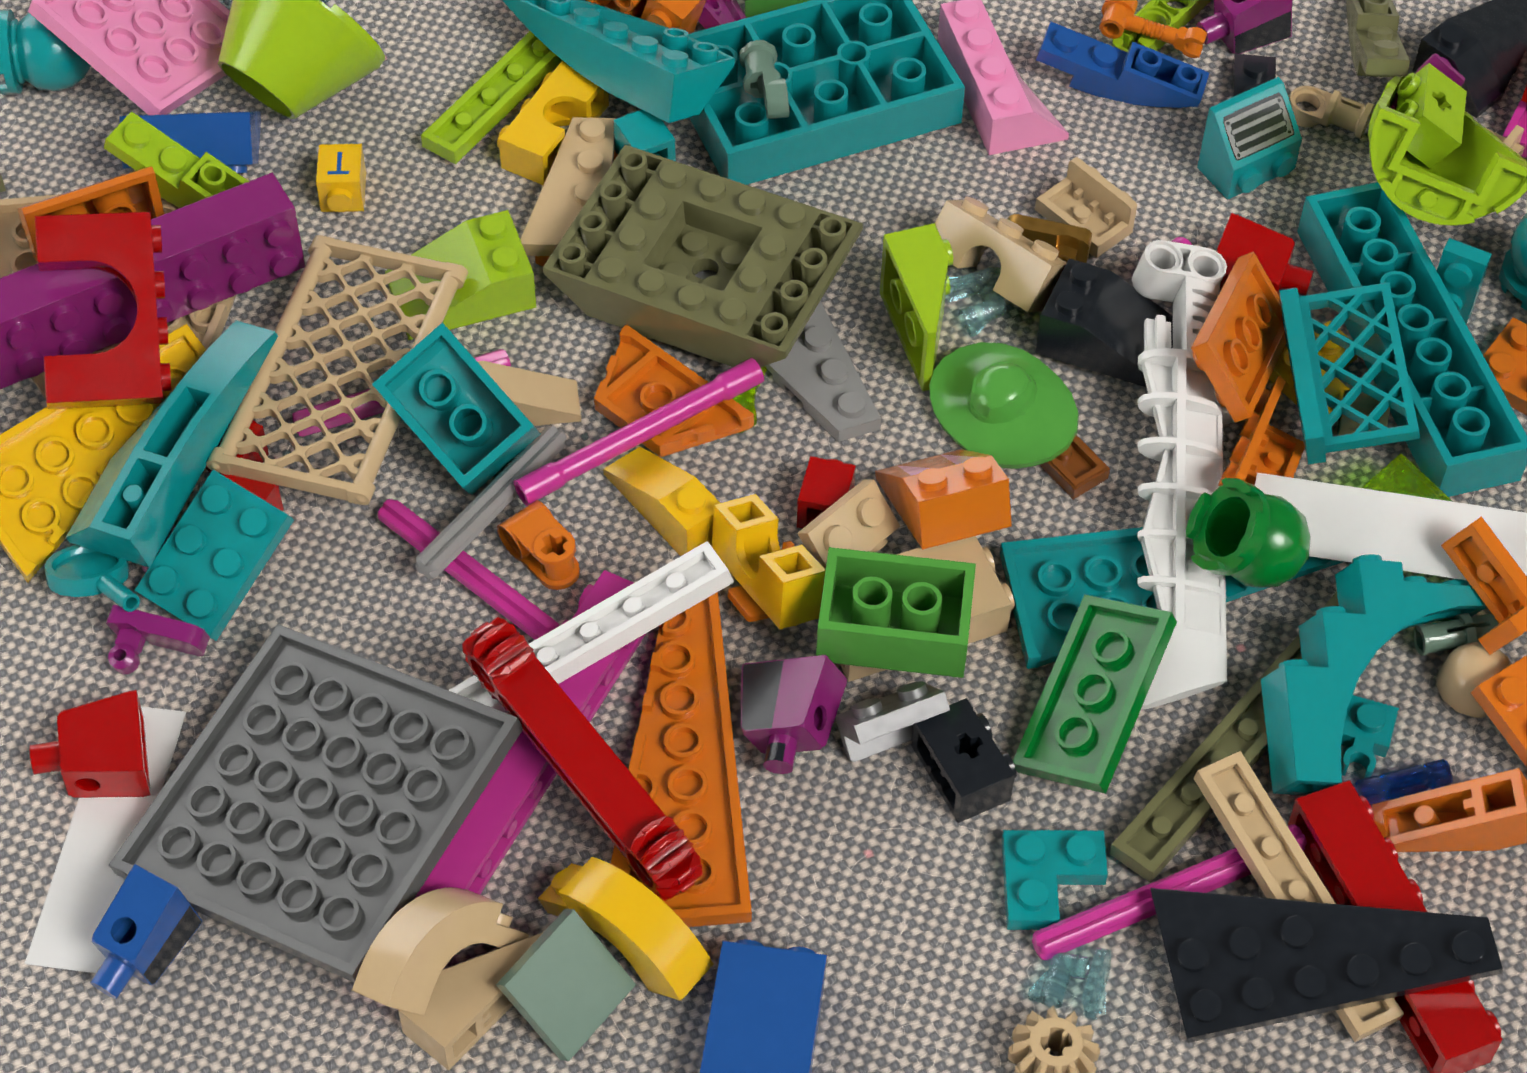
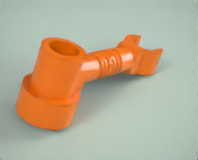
M1137 0L1104 1L1102 6L1103 18L1099 26L1104 36L1116 39L1123 35L1124 30L1172 44L1175 49L1180 50L1187 57H1200L1207 36V32L1202 28L1180 27L1178 29L1153 22L1152 20H1145V18L1134 15L1138 6Z

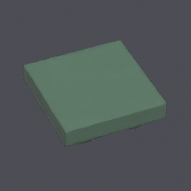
M564 909L496 985L560 1060L570 1061L636 986V983L574 909Z

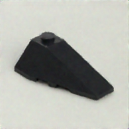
M1491 0L1448 18L1421 39L1412 72L1415 73L1433 54H1438L1440 57L1447 59L1451 66L1465 77V82L1461 86L1467 91L1465 111L1478 118L1503 97L1527 49V0Z

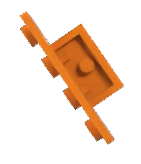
M1278 376L1270 390L1264 389L1252 416L1247 418L1239 434L1241 437L1229 457L1230 463L1218 483L1219 487L1223 485L1221 480L1225 478H1238L1255 486L1257 473L1294 477L1305 449L1304 442L1269 425V421L1286 383L1285 379Z

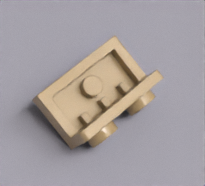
M1075 157L1069 161L1067 177L1036 198L1035 210L1049 221L1089 229L1092 232L1090 254L1098 258L1133 233L1137 203L1128 193L1118 189L1105 179L1097 169L1087 165L1080 158Z
M864 479L797 534L805 548L826 570L829 547L877 552L888 543L887 537L896 531L900 525L875 480Z

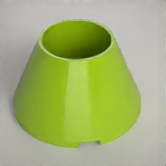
M232 0L218 65L228 77L258 101L287 118L296 119L379 69L386 58L380 46L367 31L335 3L330 8L320 0Z

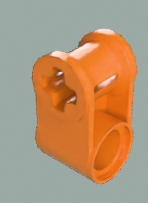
M534 501L497 526L498 535L508 552L515 559L521 561L542 585L548 589L563 590L571 587L578 580L580 567L577 559L574 557L576 552L575 539L554 518L550 510L541 501Z

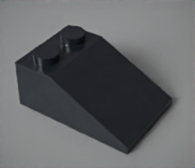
M1069 258L1041 313L1035 353L1146 387L1143 372L1138 368V355L1144 351V321L1146 318L1155 320L1157 315L1166 316V322H1171V348H1173V316L1151 299L1142 296L1133 286L1114 272Z

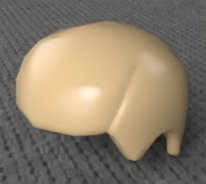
M1467 643L1457 647L1448 655L1438 671L1436 687L1443 701L1458 713L1474 718H1483L1487 714L1472 696L1471 692L1479 684L1510 666L1512 662L1500 649L1489 655L1481 643Z

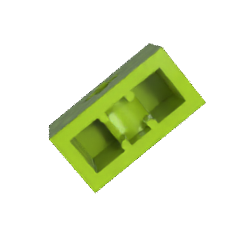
M1428 63L1416 74L1412 72L1401 81L1397 89L1396 111L1416 118L1419 121L1420 126L1407 151L1426 166L1432 168L1462 144L1467 91Z

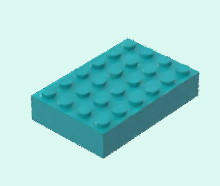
M810 0L689 33L688 35L700 42L715 44L719 47V51L735 58L734 67L702 112L689 118L719 175L745 185L962 123L965 86L912 0ZM755 40H765L775 46L777 60L774 65L775 69L780 73L781 79L785 78L789 117L767 120L764 98H755L745 92L743 79L746 75V70L740 64L739 52L747 43Z

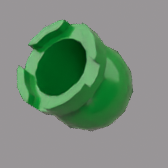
M1238 478L1222 479L1223 485L1218 487L1211 495L1204 492L1199 497L1190 513L1186 537L1193 540L1195 555L1190 556L1192 561L1203 570L1216 575H1231L1245 586L1259 588L1279 587L1295 577L1309 559L1311 536L1306 517L1283 497L1264 494L1263 491L1253 484Z

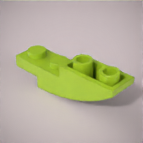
M132 111L105 139L104 149L134 170L152 166L161 198L179 208L249 182L208 152H205L201 158L197 157Z

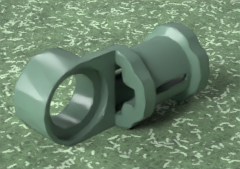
M755 40L747 43L739 52L740 64L746 70V75L743 79L745 92L755 98H764L767 120L789 117L787 85L785 78L781 79L780 73L775 69L774 64L777 60L776 48L765 40Z

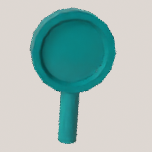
M75 545L54 553L46 560L44 569L47 585L51 591L59 595L71 597L94 596L103 593L127 612H132L139 607V596L123 585L128 579L130 572L126 559Z

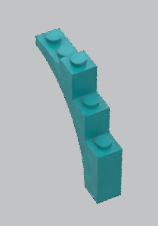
M1375 554L1358 556L1352 560V564L1335 574L1339 606L1318 609L1315 616L1298 626L1302 659L1283 661L1279 663L1278 669L1261 679L1273 794L1308 795L1342 783L1341 742L1347 708L1359 677L1376 652L1399 631L1433 621H1450L1454 619L1455 615L1468 613L1472 617L1486 609V605L1472 586H1469L1468 581L1455 579L1442 583L1427 582L1426 578L1422 576L1404 578L1402 562L1383 561L1380 555Z

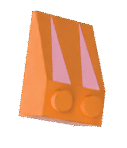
M960 449L875 471L876 480L922 550L1012 527L1009 478L992 455Z

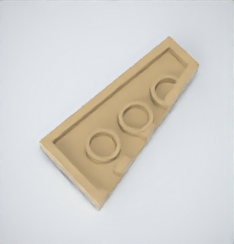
M572 118L520 239L527 256H551L614 162L613 120L615 118Z

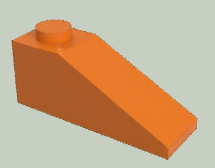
M1520 768L1372 804L1374 822L1383 837H1388L1393 842L1397 852L1496 851L1527 843V780Z

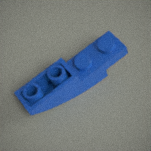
M1051 21L1036 61L1073 75L1069 87L1102 98L1150 107H1198L1210 73L1136 42H1132L1128 52H1125Z

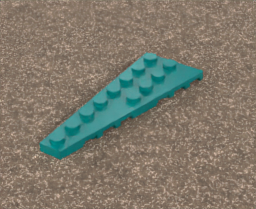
M1143 527L1001 543L999 554L1006 583L1014 597L1015 608L1013 613L1027 669L1038 668L1056 661L1084 595L1157 609L1154 593L1139 587L1137 584V578L1149 576L1142 544L1138 540V531L1142 530ZM1309 556L1304 566L1290 580L1344 561ZM1225 575L1226 602L1270 588L1245 586L1231 575Z

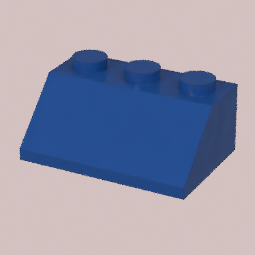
M261 111L138 115L197 157L201 158L205 152H208L237 173H248L247 165L256 164L259 161ZM119 116V122L121 123L126 116ZM122 161L123 169L131 168Z

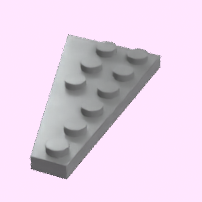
M703 270L695 276L706 279L717 273L712 270ZM820 301L786 359L771 363L765 367L773 374V380L783 390L788 388L803 402V409L837 442L880 430L881 417Z

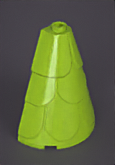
M1395 76L1387 83L1370 119L1368 130L1369 154L1372 169L1379 185L1397 207L1407 214L1428 223L1450 226L1475 223L1474 219L1486 216L1492 212L1497 214L1502 212L1527 191V161L1475 121L1466 111L1464 115L1462 144L1434 167L1429 168L1410 154L1407 149L1420 123L1416 118L1389 108L1399 84L1406 76Z

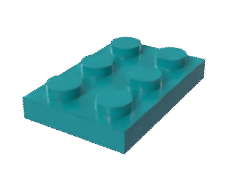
M212 470L134 591L182 621L204 629L211 639L217 641L295 519L217 471Z

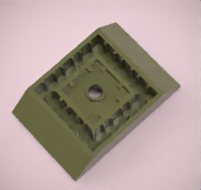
M624 145L543 266V274L587 316L621 328L627 324L643 336L731 367L750 358L756 360L759 366L763 367L786 359L862 232L863 223ZM703 270H712L717 273L706 279L695 276Z

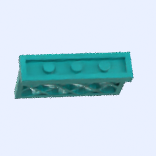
M1390 282L1300 297L1298 288L1279 290L1282 319L1308 465L1326 462V453L1420 439ZM1377 299L1383 300L1384 308L1374 319L1356 310L1362 302ZM1329 307L1339 313L1328 326H1325L1311 318L1310 310ZM1348 318L1365 327L1354 341L1336 332ZM1385 320L1387 321V326H1388V327H1386V326L1383 325V323L1385 322ZM1314 332H1316L1317 334H1319V336H1318V338H1317L1316 340H1315V334H1314ZM1374 333L1391 341V345L1381 356L1363 347ZM1328 340L1346 349L1335 363L1318 355V352ZM1355 355L1373 364L1362 378L1343 369ZM1393 356H1394L1395 364L1392 363V362H1390V360L1392 359ZM1321 369L1326 371V373L1323 376L1321 373ZM1381 370L1398 378L1397 384L1388 394L1370 384ZM1335 377L1353 386L1341 401L1324 390ZM1362 392L1380 402L1369 416L1350 406ZM1400 394L1402 396V401L1397 399ZM1328 406L1333 409V411L1330 414L1328 412ZM1390 407L1406 417L1407 425L1387 428L1377 421ZM1342 414L1360 424L1352 434L1333 436L1331 427Z

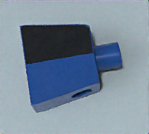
M136 864L133 866L92 936L91 942L106 958L90 981L95 988L117 999L132 976L148 985H153L158 981L203 922L178 887Z

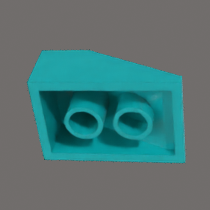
M443 322L372 383L376 390L454 479L471 495L541 435Z

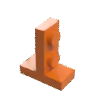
M1481 516L1441 546L1499 623L1478 639L1488 654L1491 655L1527 631V576Z

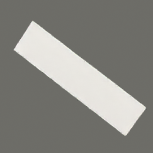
M1257 473L1255 486L1263 491L1264 494L1283 497L1306 517L1311 536L1309 556L1353 563L1352 560L1358 556L1375 554L1380 555L1383 561L1402 562L1403 571L1466 580L1441 545L1482 516L1527 576V513L1264 473Z
M141 706L145 723L151 796L78 799L25 964L96 973L106 959L91 942L92 936L125 881L124 878L114 873L109 864L164 787L186 712Z

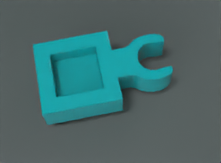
M1352 695L1346 712L1341 745L1350 747L1346 750L1341 762L1343 776L1346 775L1349 764L1356 762L1362 764L1366 769L1363 782H1368L1371 779L1376 766L1375 755L1384 758L1387 755L1399 708Z

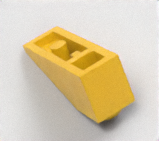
M642 447L636 448L603 468V474L680 556L706 541L712 546L714 505L720 502L695 476Z

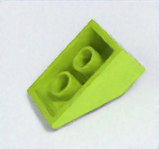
M509 210L465 220L411 254L421 258L462 265L468 270L464 285L456 290L443 320L444 325L449 330L537 308L534 272ZM387 269L385 270V274L394 270ZM415 275L419 282L423 284L433 281L441 282V280ZM401 278L388 283L391 294L395 296L415 288L408 278ZM415 299L399 307L404 315L413 317L419 314L426 315L430 306L422 299ZM406 332L408 340H413L410 334Z
M935 223L884 234L880 295L922 392L930 390L929 384L935 368L944 315L945 295H949L951 291L948 266L953 265L954 261L951 245L947 239L942 240Z

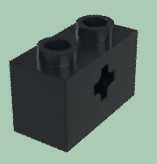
M967 698L949 705L950 711L915 723L913 725L911 744L958 823L1011 801L1014 779L1017 777L1012 758L1006 751L1000 752L993 741L992 730L987 718L982 713L976 714Z

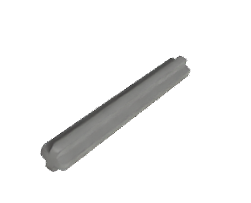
M555 426L546 427L541 432V435L529 444L417 556L416 570L424 574L428 579L436 578L518 495L514 487V480L550 463L565 447L564 441L567 438L565 433L559 431Z

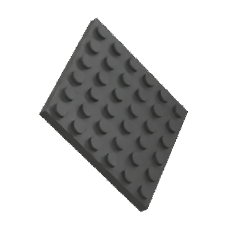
M277 624L114 856L109 867L116 875L126 879L130 870L136 864L178 887L195 911L355 983L364 957L378 933L401 908L414 900L522 732V724L518 717Z

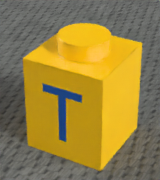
M362 144L319 145L316 186L321 212L364 211L366 167Z

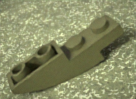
M1346 0L1350 50L1357 76H1407L1410 59L1397 33L1400 16L1393 1Z

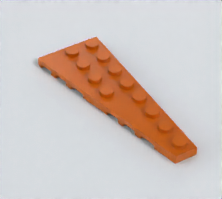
M718 592L659 626L655 650L652 653L646 693L644 692L638 732L635 735L628 769L663 813L673 818L675 824L680 829H683L685 836L693 843L695 852L700 856L703 875L683 894L664 901L688 927L752 922ZM614 845L610 864L638 880L637 875L628 866L627 859Z

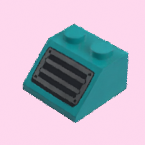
M1279 77L1209 108L1197 168L1227 200L1241 193H1249L1259 185L1276 177L1286 176L1296 167L1302 136L1284 82Z

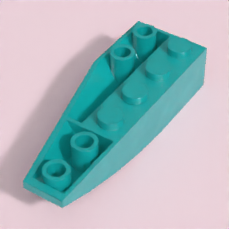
M502 0L545 46L580 75L608 93L668 123L699 115L734 67V57L719 51V47L715 44L700 42L689 37V33L683 29L664 27L585 0Z
M235 320L220 335L171 393L110 459L66 536L68 542L150 568L203 473L213 448L218 446L278 337L276 331Z

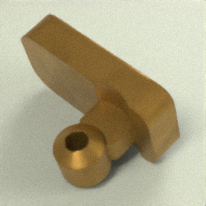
M1013 214L1007 218V220L1018 224L1024 229L1022 233L1024 237L1033 242L1040 240L1055 247L1059 251L1057 257L1066 263L1069 258L1087 263L1092 240V232L1089 229L1020 214Z

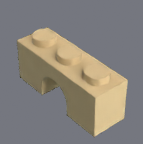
M965 197L964 200H946L935 225L942 240L947 239L951 245L954 259L953 266L956 268L977 267L984 252L991 248L998 255L1001 263L1000 276L993 291L1026 312L1043 311L1067 264L1057 257L1059 251L1046 242L1040 240L1033 242L1022 235L1024 229L1018 224L1004 218L997 220L987 214L989 208L974 198Z

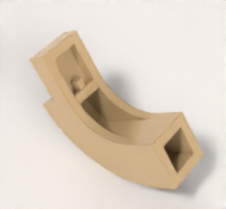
M451 887L436 889L406 904L386 923L365 955L352 991L385 1006L424 1016L440 973L450 959L459 951L478 943L502 948L528 938L529 934L510 927L513 917L501 913L503 904L467 889Z

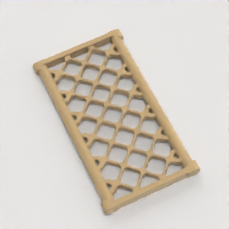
M316 235L308 249L310 257L274 330L278 337L236 411L220 446L213 448L206 465L210 470L226 475L231 474L346 500L354 504L368 505L376 489L373 482L401 420L397 412L372 385L373 380L369 374L383 367L393 366L411 350L410 348H403L393 351L384 341L386 338L401 332H407L415 339L413 348L443 322L456 290L464 285L468 270L464 266L454 263L435 261ZM329 257L344 259L351 262H348L344 265H336ZM373 266L386 268L394 271H391L386 274H378L373 268ZM358 269H366L372 277L371 280L357 286H349L343 278L344 275ZM415 275L441 280V282L433 281L423 284L419 282ZM401 278H408L415 287L408 292L395 296L389 292L385 285ZM332 280L338 281L343 288L342 292L328 298H320L314 292L318 282L325 283ZM375 289L380 290L386 298L384 302L368 308L363 307L357 299L359 295ZM415 299H422L430 306L426 315L419 314L413 317L404 315L399 307ZM345 301L351 302L357 310L355 314L340 320L332 318L328 311L330 307ZM386 311H394L400 319V322L384 329L376 328L371 321L372 317ZM316 313L322 314L328 322L326 326L311 332L304 331L298 325L302 315L310 316ZM357 323H365L371 331L370 335L355 341H348L341 332L343 329ZM328 335L337 336L342 344L341 347L324 354L318 353L312 345L314 341ZM372 344H377L386 354L369 363H362L355 352ZM299 347L307 348L313 357L296 366H289L282 359L286 349L293 350ZM347 356L352 359L356 368L335 376L329 372L326 364ZM313 369L321 370L326 377V381L310 388L301 387L296 379L298 375ZM361 378L366 381L370 388L365 393L348 398L339 387L352 380ZM284 381L291 382L297 391L295 394L279 401L272 400L266 394L270 383L278 384ZM326 391H333L341 401L339 404L319 411L314 408L310 399ZM373 400L378 401L385 408L381 418H371L368 420L359 419L353 410L355 407ZM301 403L307 407L311 414L294 423H286L280 415V411ZM341 413H346L355 424L338 433H331L323 422ZM268 416L276 418L280 428L264 436H256L249 429L253 418L262 419ZM317 426L325 436L322 440L308 446H300L293 435L308 427ZM354 436H362L369 443L365 454L359 453L352 456H345L338 447L340 442ZM280 439L289 440L294 448L293 452L277 459L268 458L263 450V447ZM324 449H332L339 461L327 467L314 469L307 458ZM257 452L264 463L239 458L236 455ZM294 462H301L308 473L283 467ZM338 472H346L353 479V483L328 477Z

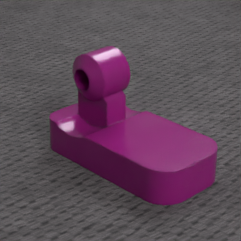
M112 605L106 622L110 629L117 634L116 645L109 651L108 661L118 673L124 675L131 674L138 668L140 663L138 654L142 652L145 641L159 647L195 656H204L210 639L206 631L196 625L139 610L127 612L119 605Z

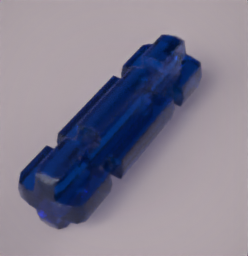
M1444 759L1425 763L1423 766L1420 764L1379 775V777L1376 775L1357 780L1354 787L1359 796H1364L1372 805L1384 802V800L1388 801L1424 792L1428 788L1432 790L1450 785L1453 782V775L1449 763Z

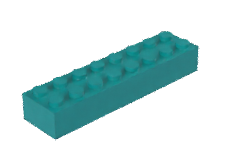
M1378 182L1306 196L1297 233L1327 291L1331 292L1390 282L1420 439L1405 442L1434 498L1441 499L1521 481L1527 465V434L1405 212L1388 198ZM1377 299L1362 302L1356 310L1374 319L1384 308L1383 300ZM1349 318L1344 322L1353 341L1365 329V327ZM1385 320V322L1383 323V325L1386 326V327H1388V326H1387V321ZM1374 333L1363 347L1381 356L1391 345V341ZM1393 356L1392 359L1390 360V362H1392V363L1395 364L1394 356ZM1364 360V362H1365V364H1366V366H1367V368H1368V370H1369V368H1370L1373 364H1371V363L1367 362L1366 360ZM1381 370L1373 379L1377 388L1387 394L1398 382V378L1384 370ZM1401 394L1397 398L1400 401H1402ZM1390 408V413L1397 426L1407 425L1406 417Z

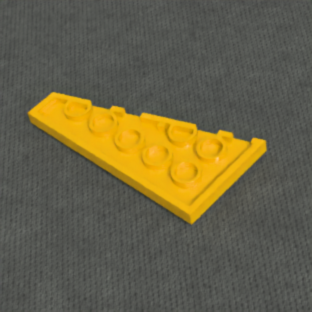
M187 323L168 334V345H159L160 363H170L172 390L206 351ZM162 391L163 400L171 393V391ZM160 404L48 409V407H45L0 434V545L27 583L66 539L68 532L110 459Z

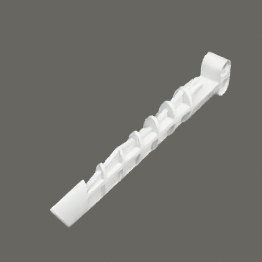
M1156 240L1146 246L1132 276L1133 287L1142 296L1173 302V348H1171V322H1166V316L1157 315L1155 320L1146 318L1144 321V351L1138 355V368L1143 372L1148 394H1143L1138 398V408L1146 415L1155 418L1159 437L1143 438L1138 441V451L1148 458L1159 461L1160 465L1155 482L1143 483L1138 486V495L1150 502L1143 529L1138 531V540L1142 544L1149 576L1137 578V584L1139 587L1153 592L1157 609L1172 612L1177 620V624L1141 710L1174 702L1227 682L1225 575H1216L1203 570L1195 564L1190 557L1195 555L1193 540L1186 537L1190 513L1196 502L1204 492L1211 495L1219 487L1218 483L1223 475L1222 406L1216 398L1215 389L1205 371L1197 367L1191 347L1220 293V282L1226 273L1227 265L1222 255L1215 250L1165 240Z

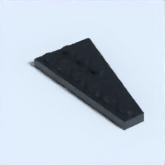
M1150 888L1188 1043L1502 974L1503 971L1488 917Z

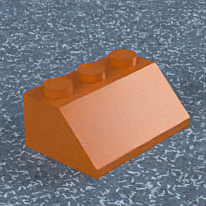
M152 166L17 208L25 237L37 264L35 216L151 212V219L165 214L156 175Z

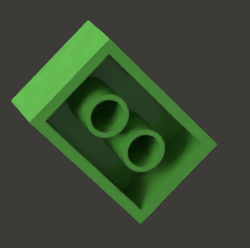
M829 547L817 629L816 656L827 655L836 664L963 678L968 648L976 563Z

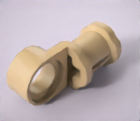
M1308 85L1295 88L1289 98L1298 126L1306 128L1321 124L1327 127L1333 124L1354 132V136L1360 139L1364 135L1375 104L1369 102L1365 105L1342 96V92L1334 90L1332 94ZM1304 101L1313 104L1317 108V110L1309 112L1300 109L1296 105V103Z

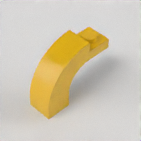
M591 857L583 866L571 863L553 877L551 885L538 897V900L549 914L559 916L564 909H574L588 927L606 938L624 955L648 991L682 1001L714 965L693 932L664 901L634 877L601 859Z

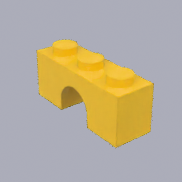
M562 60L553 72L546 74L541 87L534 96L524 101L519 114L512 123L505 125L500 131L497 147L500 150L501 168L544 186L565 137V129L560 128V126H569L573 117L599 118L609 106L608 92L580 75Z
M757 494L715 504L713 511L712 548L732 576L779 629H784L818 619L826 571L823 566L802 544L783 550L780 549L778 541L779 518Z

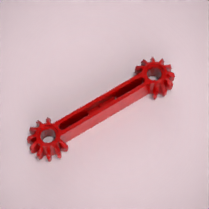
M500 617L477 627L462 643L463 653L466 656L465 661L473 670V675L478 678L482 688L489 692L492 699L498 700L508 714L519 718L522 724V731L627 859L628 866L637 875L638 880L642 881L648 889L664 901L683 894L691 888L694 882L703 875L700 856L695 852L693 843L685 836L683 829H680L675 824L673 818L663 813L536 658L533 652L534 649L526 642L524 635L517 631L514 624Z

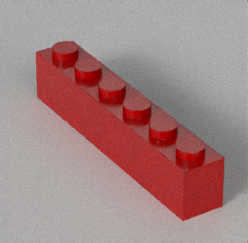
M1350 780L1296 798L1288 825L1299 826L1305 835L1307 845L1305 846L1304 854L1336 904L1427 912L1423 905V896L1419 886L1413 879L1407 878L1398 862V853L1393 842L1388 837H1383L1374 822V814L1370 803L1364 796H1359ZM1473 980L1394 997L1404 1013L1399 1021L1429 1073H1464L1491 1063L1503 1040L1501 1028L1495 1015L1490 1010H1485L1475 993Z

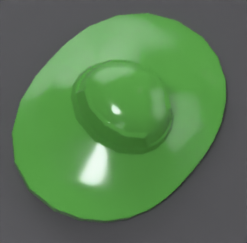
M980 342L960 347L945 356L933 371L929 384L930 400L935 417L941 427L962 449L992 455L1001 468L1019 469L1049 462L1066 451L1078 433L1079 413L1072 393L1061 378L1048 366L1023 349L1003 343Z

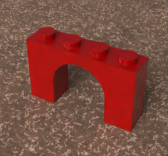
M151 212L35 216L39 271L95 269L110 273L128 287L137 306V317L133 329L126 339L116 347L95 354L44 356L46 403L48 409L161 404L163 401L162 391H172L170 363H160L159 345H168L167 317H157L156 299H165L164 271H154L153 253H162L161 225H151Z

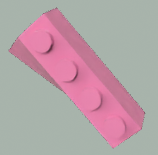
M959 0L941 4L938 42L965 86L964 101L988 155L1068 140L1069 133L1022 80L1012 64L982 0Z

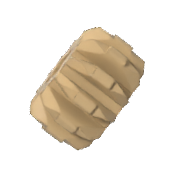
M1054 1005L1047 1010L1046 1019L1032 1010L1027 1015L1026 1025L1017 1024L1012 1033L1014 1044L1009 1047L1008 1060H1010V1063L1016 1064L1014 1073H1096L1097 1068L1094 1062L1099 1058L1100 1047L1099 1044L1091 1042L1094 1034L1092 1024L1076 1027L1078 1016L1075 1010L1068 1014L1065 1019L1059 1018ZM1050 1050L1057 1051L1058 1055H1050Z

